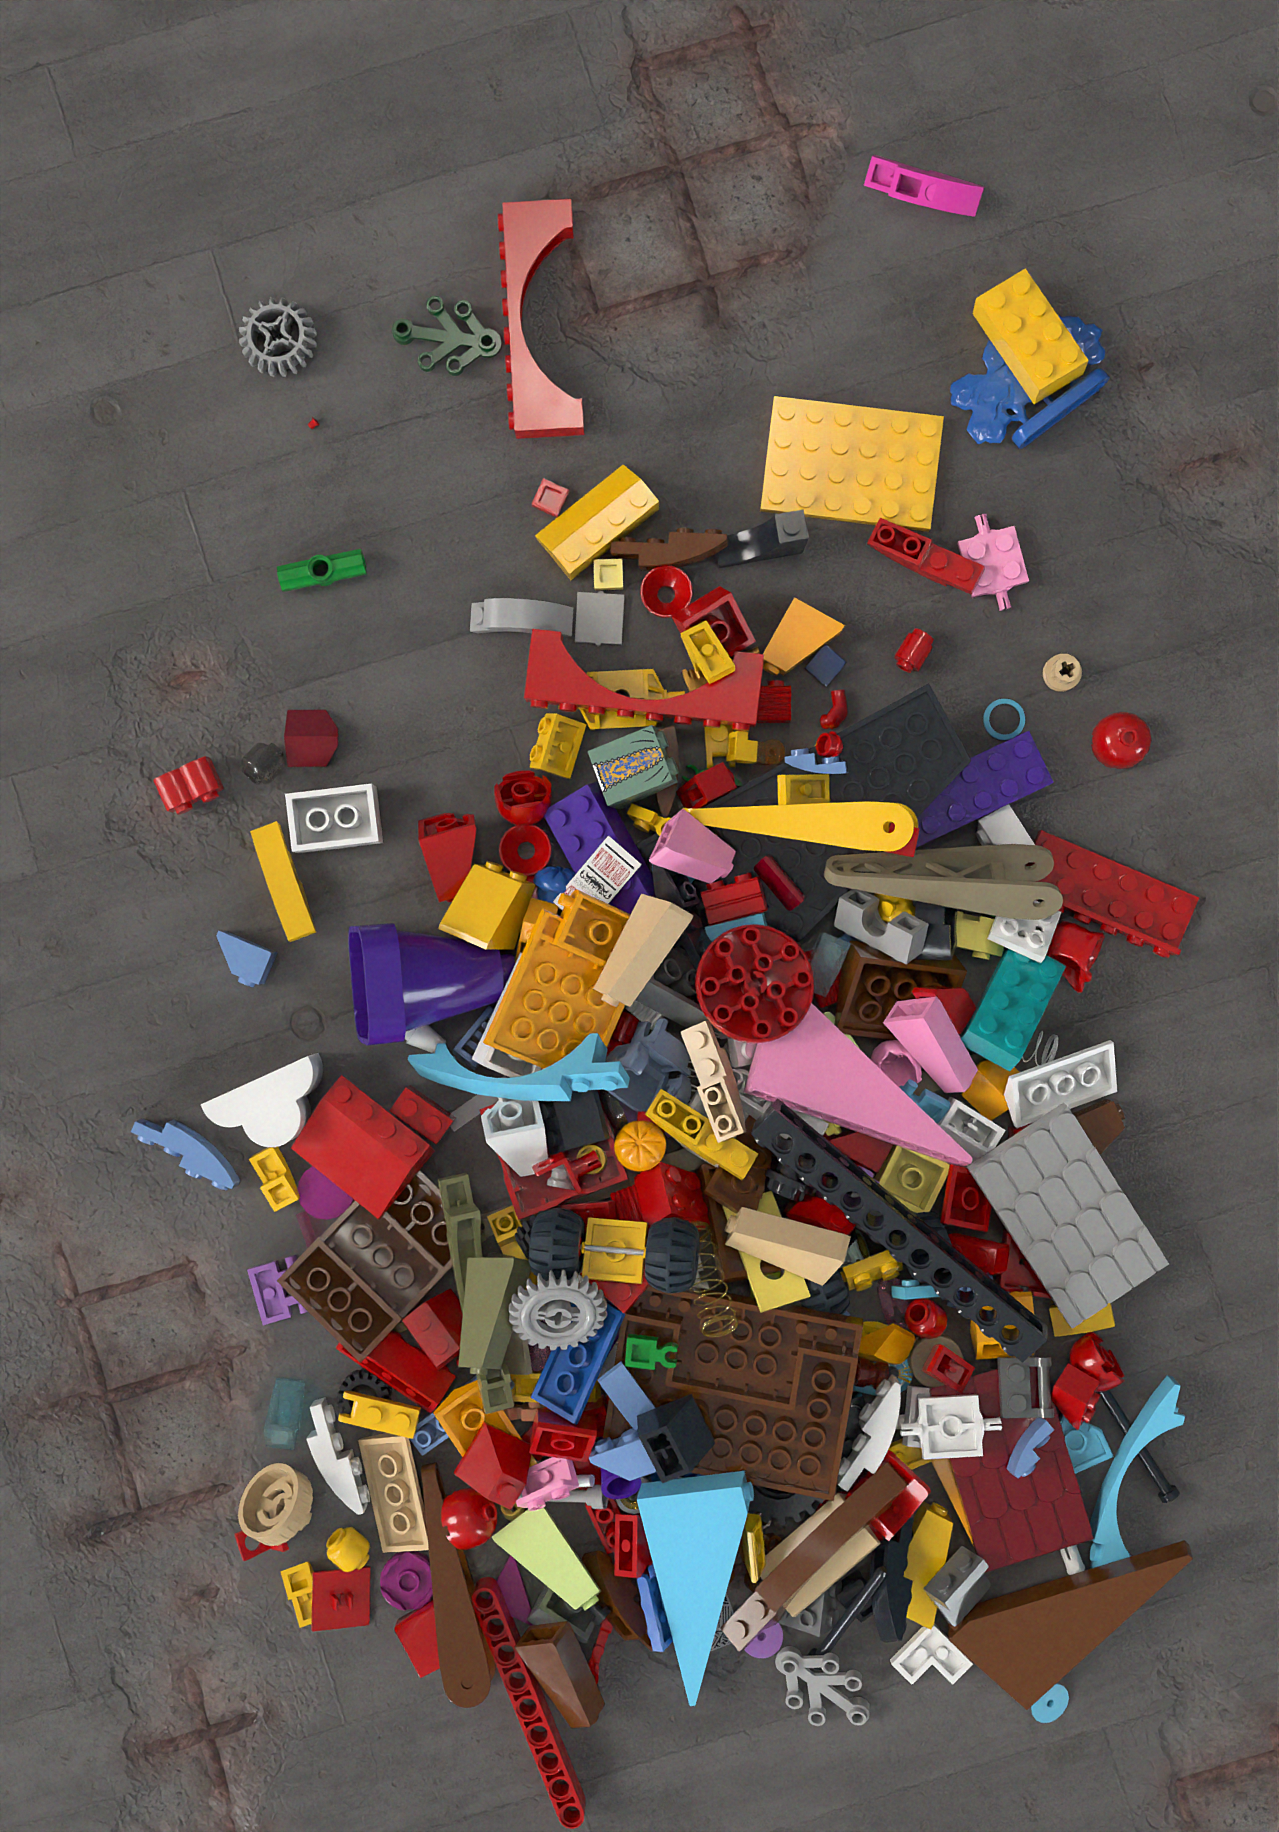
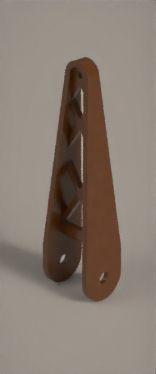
M434 1462L421 1465V1477L439 1666L444 1691L448 1699L459 1707L471 1708L482 1703L489 1694L491 1680L496 1670V1663L471 1601L475 1584L465 1552L449 1542L446 1537L450 1535L448 1527L442 1526L441 1508L447 1494L438 1464Z

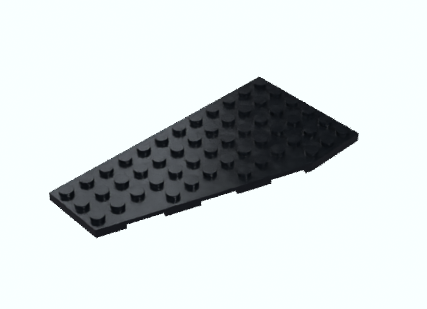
M929 683L837 733L843 743L842 751L838 756L840 762L846 761L847 773L829 774L830 803H900L912 809L918 818L971 762ZM816 745L808 749L809 754H816L817 765L822 764L823 756L818 755ZM783 763L703 808L778 805L777 775L822 773L805 771ZM704 825L736 851L732 860L734 866L731 872L725 878L719 877L714 882L723 880L724 885L735 883L734 877L750 872L752 878L757 877L758 875L753 869L754 866L766 855H771L806 896V899L792 911H788L760 878L768 910L764 911L767 926L785 933L797 944L839 901V897L850 889L832 885L825 879L824 871L827 860L835 855L885 852L860 850ZM657 833L636 844L652 876V863L649 859L659 839ZM694 879L691 884L695 887L696 894L701 903L693 907V909L700 917L705 930L709 922L701 892L707 890L706 884L709 883Z

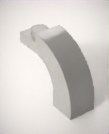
M513 598L484 599V602L472 603L470 632H524L532 634V629L561 632L563 637L572 636L573 608L552 602Z

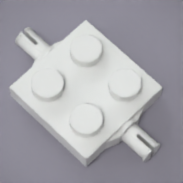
M977 1394L918 1398L919 1416L917 1423H900V1429H902L900 1430L901 1436H919L922 1446V1458L924 1460L983 1456L982 1439L984 1431L1002 1429L1000 1417L983 1419L979 1411Z

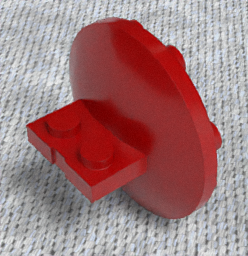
M752 924L732 928L718 936L708 946L697 967L695 986L700 1007L709 1022L726 1036L741 1042L766 1043L785 1036L804 1019L813 999L814 978L807 956L791 937L775 928Z

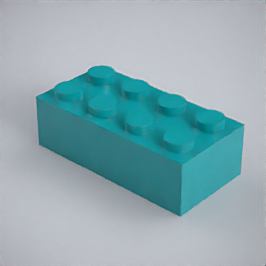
M1006 948L976 1006L977 1009L960 1037L965 1047L1002 1068L1011 1071L1021 1060L1066 966L1047 955L1039 963Z

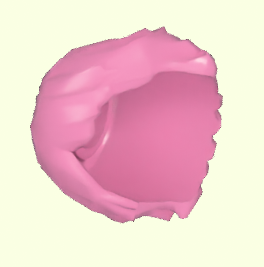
M899 1040L884 1041L873 1050L870 1060L898 1087L904 1086L909 1079L916 1083L922 1080V1066Z

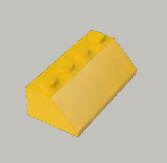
M622 465L537 533L535 537L567 577L572 580L590 566L594 560H597L611 549V541L619 542V538L626 537L659 510V500L641 478L625 465Z

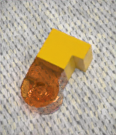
M735 731L728 734L726 762L766 766L781 762L785 756V747L779 740L752 741L748 740V732Z

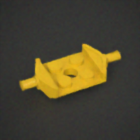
M653 669L587 672L590 678L615 693L625 691L631 698L659 700L685 694V691L667 692V690H664ZM577 708L580 710L590 731L609 728L648 727L651 725L656 727L658 723L645 720L646 715L634 714V718L617 717V712L605 711V715L589 714L588 709Z

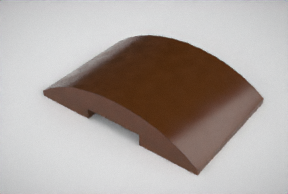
M419 1170L380 1220L357 1201H354L277 1280L360 1363L453 1266L446 1233L448 1232L440 1189Z

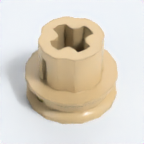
M1069 654L1053 656L1046 662L1043 668L1045 684L1050 689L1058 692L1070 690L1079 683L1082 676V668L1079 661ZM1062 666L1068 668V675L1062 676L1059 671L1062 669Z

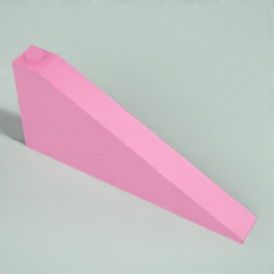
M812 1003L804 1019L791 1032L770 1042L757 1043L744 1093L773 1103L778 1098L790 1109L952 1165L963 1167L971 1164L972 1157Z

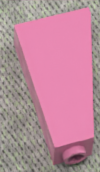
M938 997L897 1001L883 1022L885 1026L944 1093L965 1092L971 1086L972 1079L978 1069Z

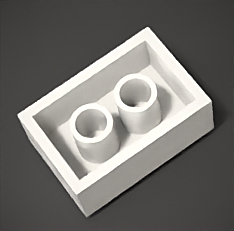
M364 784L285 794L292 852L305 853L383 843L378 794L375 785Z

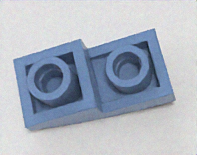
M808 748L791 750V756L785 757V763L805 771L822 774L847 773L846 761L840 762L839 756L822 758V764L817 765L816 754H809Z
M619 1362L597 1379L635 1431L638 1429L637 1415L656 1408L622 1362Z
M1037 1417L1025 1430L1013 1449L1007 1470L1017 1478L1025 1477L1035 1469V1463L1040 1458L1033 1449L1046 1444L1050 1439L1049 1434L1054 1431L1045 1419Z

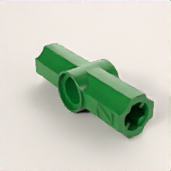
M362 549L328 556L315 555L309 560L277 566L278 580L283 592L315 585L328 586L334 581L367 574ZM326 564L329 566L326 575L316 576V569L320 565Z

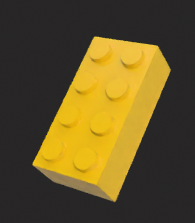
M1026 268L976 298L973 310L974 317L1033 404L1038 403L1084 374L1089 360Z

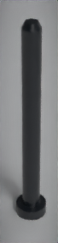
M1111 1391L1098 1392L1118 1426L1126 1435L1132 1425ZM1144 1446L1137 1455L1160 1490L1158 1497L1162 1503L1173 1501L1179 1496L1180 1492L1175 1485L1168 1483L1151 1454Z
M881 1566L875 1570L818 1649H811L807 1656L825 1655L831 1652L886 1578L887 1569ZM822 1667L814 1668V1669H816V1670H822Z

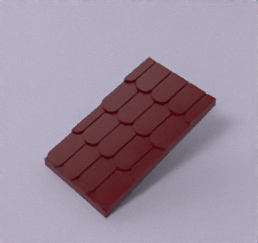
M1030 1366L1031 1407H1039L1037 1366ZM998 1369L970 1377L962 1394L947 1385L929 1390L931 1397L977 1394L979 1411L983 1419L1000 1417ZM1052 1400L1051 1407L1054 1408L1055 1417L1043 1419L1052 1426L1054 1431L1049 1434L1050 1439L1046 1444L1033 1449L1040 1459L1035 1463L1036 1467L1029 1475L1017 1478L1007 1470V1466L1018 1440L1036 1418L1000 1417L1001 1430L984 1431L982 1439L983 1456L948 1458L976 1555L984 1559L989 1566L984 1573L1093 1540L1092 1530L1080 1494L1081 1491Z

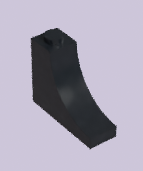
M804 509L775 514L769 521L759 526L727 535L729 540L728 546L716 553L718 567L724 568L802 554L809 539Z

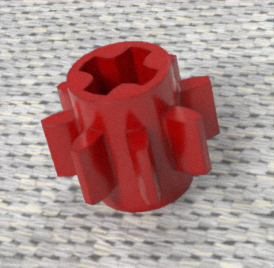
M622 1012L611 1039L613 1041L619 1040L624 1045L630 1044L639 1019L629 1013Z

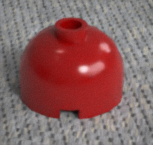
M1128 712L1112 713L1101 719L1093 729V744L1091 746L1097 760L1106 767L1127 769L1141 762L1149 752L1152 741L1150 729L1146 722L1136 714Z
M515 771L503 776V782L499 785L496 783L494 786V796L497 810L505 820L512 824L531 825L537 823L544 818L548 808L551 806V783L543 775L541 779L536 777L533 771Z
M1092 1331L1081 1336L1074 1343L1069 1355L1070 1364L1100 1381L1097 1392L1108 1391L1125 1381L1122 1379L1124 1373L1112 1351L1109 1349L1107 1352L1103 1346H1100L1099 1343L1104 1341L1097 1333Z
M472 1487L453 1491L451 1495H448L444 1499L441 1508V1522L443 1527H448L450 1535L446 1537L449 1542L461 1550L471 1549L486 1543L495 1532L497 1526V1510L494 1502L485 1498Z

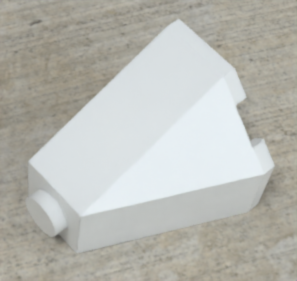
M499 1098L491 1109L488 1108L482 1114L481 1120L486 1143L520 1177L535 1174L532 1166L548 1158L545 1127L539 1102Z

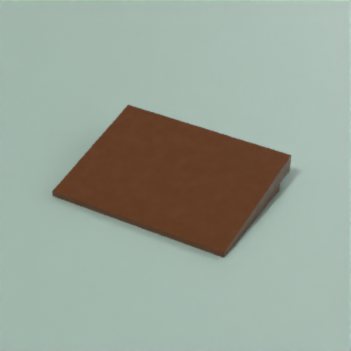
M649 1285L625 1314L621 1323L614 1366L619 1362H622L625 1366L628 1334L658 1337L659 1346H663L668 1342L678 1344L677 1352L669 1351L666 1353L668 1358L677 1359L675 1368H667L661 1362H656L655 1370L634 1367L626 1368L656 1408L689 1394L693 1395L715 1439V1444L691 1473L713 1475L745 1471L746 1480L751 1482L752 1485L834 1501L858 1363L863 1318L815 1311L810 1308L789 1304L761 1313L756 1298L694 1286L679 1293H665ZM609 1397L603 1439L610 1437L613 1440L621 1437L625 1431L632 1429V1426Z

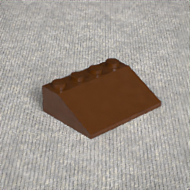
M850 940L841 968L834 1025L843 1034L898 1040L883 1023L897 1001L916 999L912 993L914 987L945 986L961 988L967 970L956 955H953L952 960H917L916 957L905 964L878 949L870 947L865 942Z

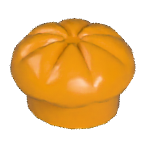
M632 1121L626 1124L618 1132L614 1143V1152L618 1161L624 1167L633 1171H646L655 1167L662 1160L666 1151V1139L662 1130L649 1121Z

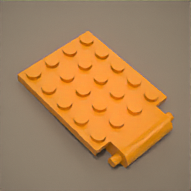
M577 889L570 896L565 893L560 895L558 904L564 906L560 916L545 909L541 910L483 1041L488 1046L543 1069L567 1056L591 1033H598L607 1048L625 1006L619 1003L615 1007L601 1000L603 994L593 988L631 914Z

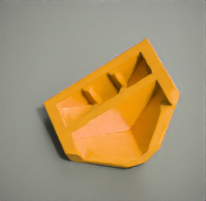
M985 1060L976 1066L978 1071L972 1079L971 1086L965 1092H962L961 1095L982 1116L992 1121L1008 1110L1004 1096L1008 1078L1020 1072L1015 1067L1008 1071L990 1060Z
M893 1323L861 1337L858 1356L869 1361L891 1365L902 1364L909 1356L915 1342V1336Z

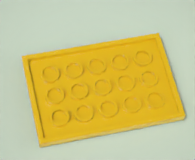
M774 396L760 511L780 514L804 509L805 517L876 525L879 518H882L906 529L929 532L931 529L944 416Z

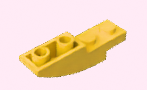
M663 1089L659 1090L645 1113L653 1122L687 1148L711 1164L719 1165L740 1180L745 1178L758 1156V1153L733 1137L718 1143L708 1118Z

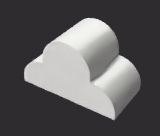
M316 1053L302 1058L201 1104V1107L206 1116L217 1125L223 1127L242 1125L248 1137L261 1146L278 1147L299 1136L311 1117V1107L306 1095L313 1092L322 1079L323 1064L320 1055Z

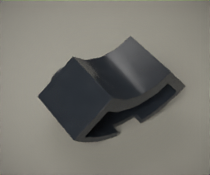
M913 900V906L916 908L915 917L929 924L923 951L917 956V960H952L957 946L956 921L958 909Z

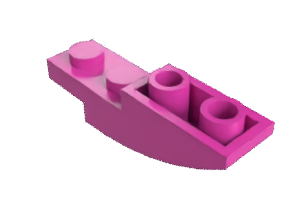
M873 155L871 158L864 186L889 193L888 196L973 217L976 216L985 188L984 186L933 170L925 171L877 155Z

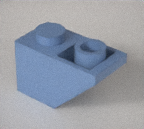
M633 1428L622 1433L621 1437L613 1440L610 1437L599 1440L594 1444L589 1456L592 1464L629 1481L656 1472L638 1437V1429L636 1431Z

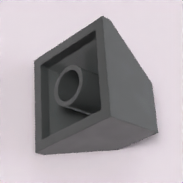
M547 1585L539 1594L527 1618V1621L533 1625L568 1621L578 1642L583 1643L588 1641L595 1626L592 1622L595 1617L588 1610L584 1611L583 1607L575 1610Z

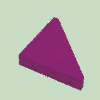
M509 1555L497 1578V1583L510 1615L532 1626L533 1624L527 1621L532 1610L529 1596L517 1561ZM489 1594L487 1599H491L493 1596Z

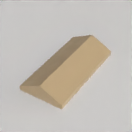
M383 1433L359 1439L358 1442L383 1553L429 1550L425 1509L409 1438Z

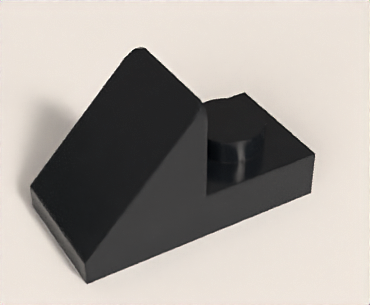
M855 1570L841 1580L842 1591L837 1597L846 1609L867 1583V1580L859 1570ZM871 1598L856 1617L861 1623L873 1615Z

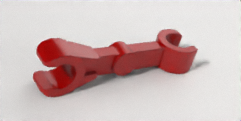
M607 1618L600 1624V1631L596 1643L593 1645L592 1655L587 1661L596 1684L599 1680V1662L604 1653L608 1635L611 1634L613 1629Z

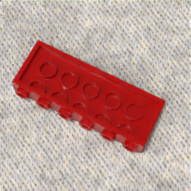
M1040 830L1034 844L1045 847L1051 852L1054 867L1045 878L1035 882L1051 883L1060 889L1063 904L1058 911L1063 913L1066 910L1074 913L1073 919L1088 925L1091 921L1101 925L1099 930L1116 936L1117 932L1127 936L1126 941L1139 947H1142L1143 944L1153 947V953L1164 958H1169L1170 955H1180L1181 949H1178L1199 897ZM1028 862V863L1025 864V865H1026V866H1032V865H1034L1035 863H1034V862H1033V863Z

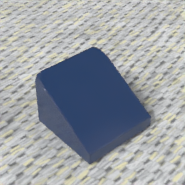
M824 644L804 669L826 687L845 666L846 661Z

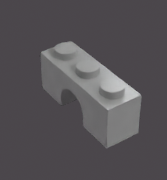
M851 889L839 897L834 927L905 964L922 953L928 923L904 911L887 924L881 919L878 912L880 899L862 890Z

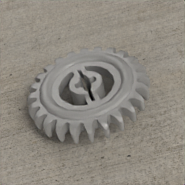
M564 1269L558 1280H556L552 1270L549 1272L548 1281H545L542 1275L538 1273V1285L533 1284L531 1279L528 1278L527 1290H524L519 1285L518 1296L513 1294L512 1303L509 1304V1322L513 1324V1331L519 1333L520 1339H528L529 1345L533 1346L538 1343L540 1349L550 1346V1350H556L560 1346L562 1350H566L568 1345L577 1347L579 1341L586 1343L589 1341V1336H595L597 1329L603 1327V1320L607 1317V1301L604 1298L603 1290H598L597 1283L593 1282L592 1286L589 1287L587 1275L584 1276L582 1282L578 1283L576 1271L573 1273V1277L567 1280ZM571 1302L577 1307H571ZM540 1320H545L547 1325L542 1323Z

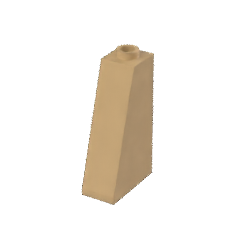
M641 894L593 988L603 994L601 1000L615 1007L619 1003L630 1007L691 922L693 915L671 902Z
M744 1207L739 1210L736 1216L731 1215L725 1227V1232L728 1233L726 1245L822 1286L844 1263L851 1238L846 1234Z

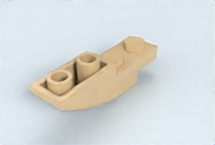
M704 1021L681 1031L701 1085L697 1089L717 1142L720 1143L745 1133L743 1108L733 1070L725 1048H720L711 1023Z

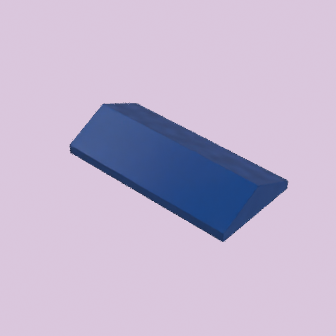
M607 1302V1317L603 1320V1327L597 1329L595 1336H589V1341L586 1343L579 1341L577 1347L568 1345L566 1350H562L560 1346L556 1350H551L531 1396L532 1399L573 1424H578L625 1317V1314L610 1302Z

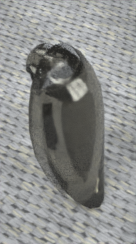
M600 1089V1102L613 1128L616 1139L618 1132L623 1126L628 1124L627 1117L616 1097L607 1090Z

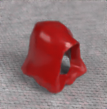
M1063 921L1056 926L1046 955L1066 966L1062 976L1079 993L1083 992L1085 982L1092 980V974L1089 970L1098 957L1105 935L1100 932L1089 931L1085 927L1069 921Z

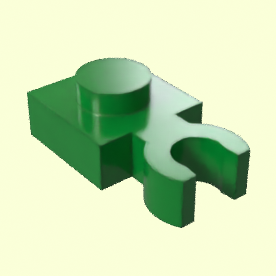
M628 1334L625 1366L655 1370L656 1362H661L667 1368H675L677 1359L668 1358L666 1353L669 1351L677 1352L678 1344L668 1342L663 1346H659L658 1337Z

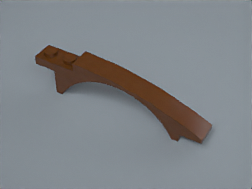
M889 1462L884 1464L812 1531L755 1588L756 1591L720 1627L739 1652L743 1651L762 1630L776 1625L781 1620L789 1603L812 1576L856 1534L887 1511L892 1502L909 1485Z

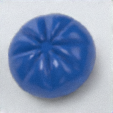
M548 866L539 870L533 878V883L535 886H538V899L555 904L553 901L560 893L566 891L567 884L576 875L575 872L570 868L560 866Z

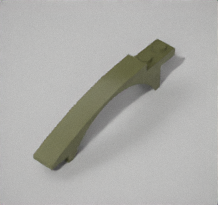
M467 1173L438 1179L448 1232L446 1233L462 1314L468 1258H483L480 1233L481 1214L480 1210L473 1203ZM504 1357L500 1370L488 1369V1375L476 1374L485 1414L514 1407L510 1386L511 1377Z

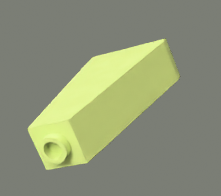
M546 1507L536 1511L526 1510L492 1536L493 1540L575 1610L583 1607L584 1611H586L599 1601L596 1595L601 1592V1589Z

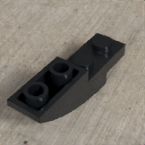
M653 864V882L656 898L671 902L693 915L691 922L676 941L673 948L683 946L696 970L703 953L712 941L707 936L700 917L693 909V907L701 903L696 894L695 887L690 883L686 875Z
M911 1517L889 1541L886 1538L879 1541L881 1544L872 1551L870 1577L878 1567L882 1566L887 1569L886 1578L871 1597L880 1640L885 1643L902 1641L907 1627L906 1617L908 1606L912 1599L911 1589L913 1581L903 1576L908 1565L909 1543L913 1537L912 1527L914 1518Z

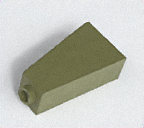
M468 1258L458 1367L470 1368V1374L488 1375V1369H501L513 1330V1324L509 1322V1304L512 1303L513 1294L518 1296L519 1285L524 1290L526 1288L527 1279L531 1272L529 1260L519 1258Z

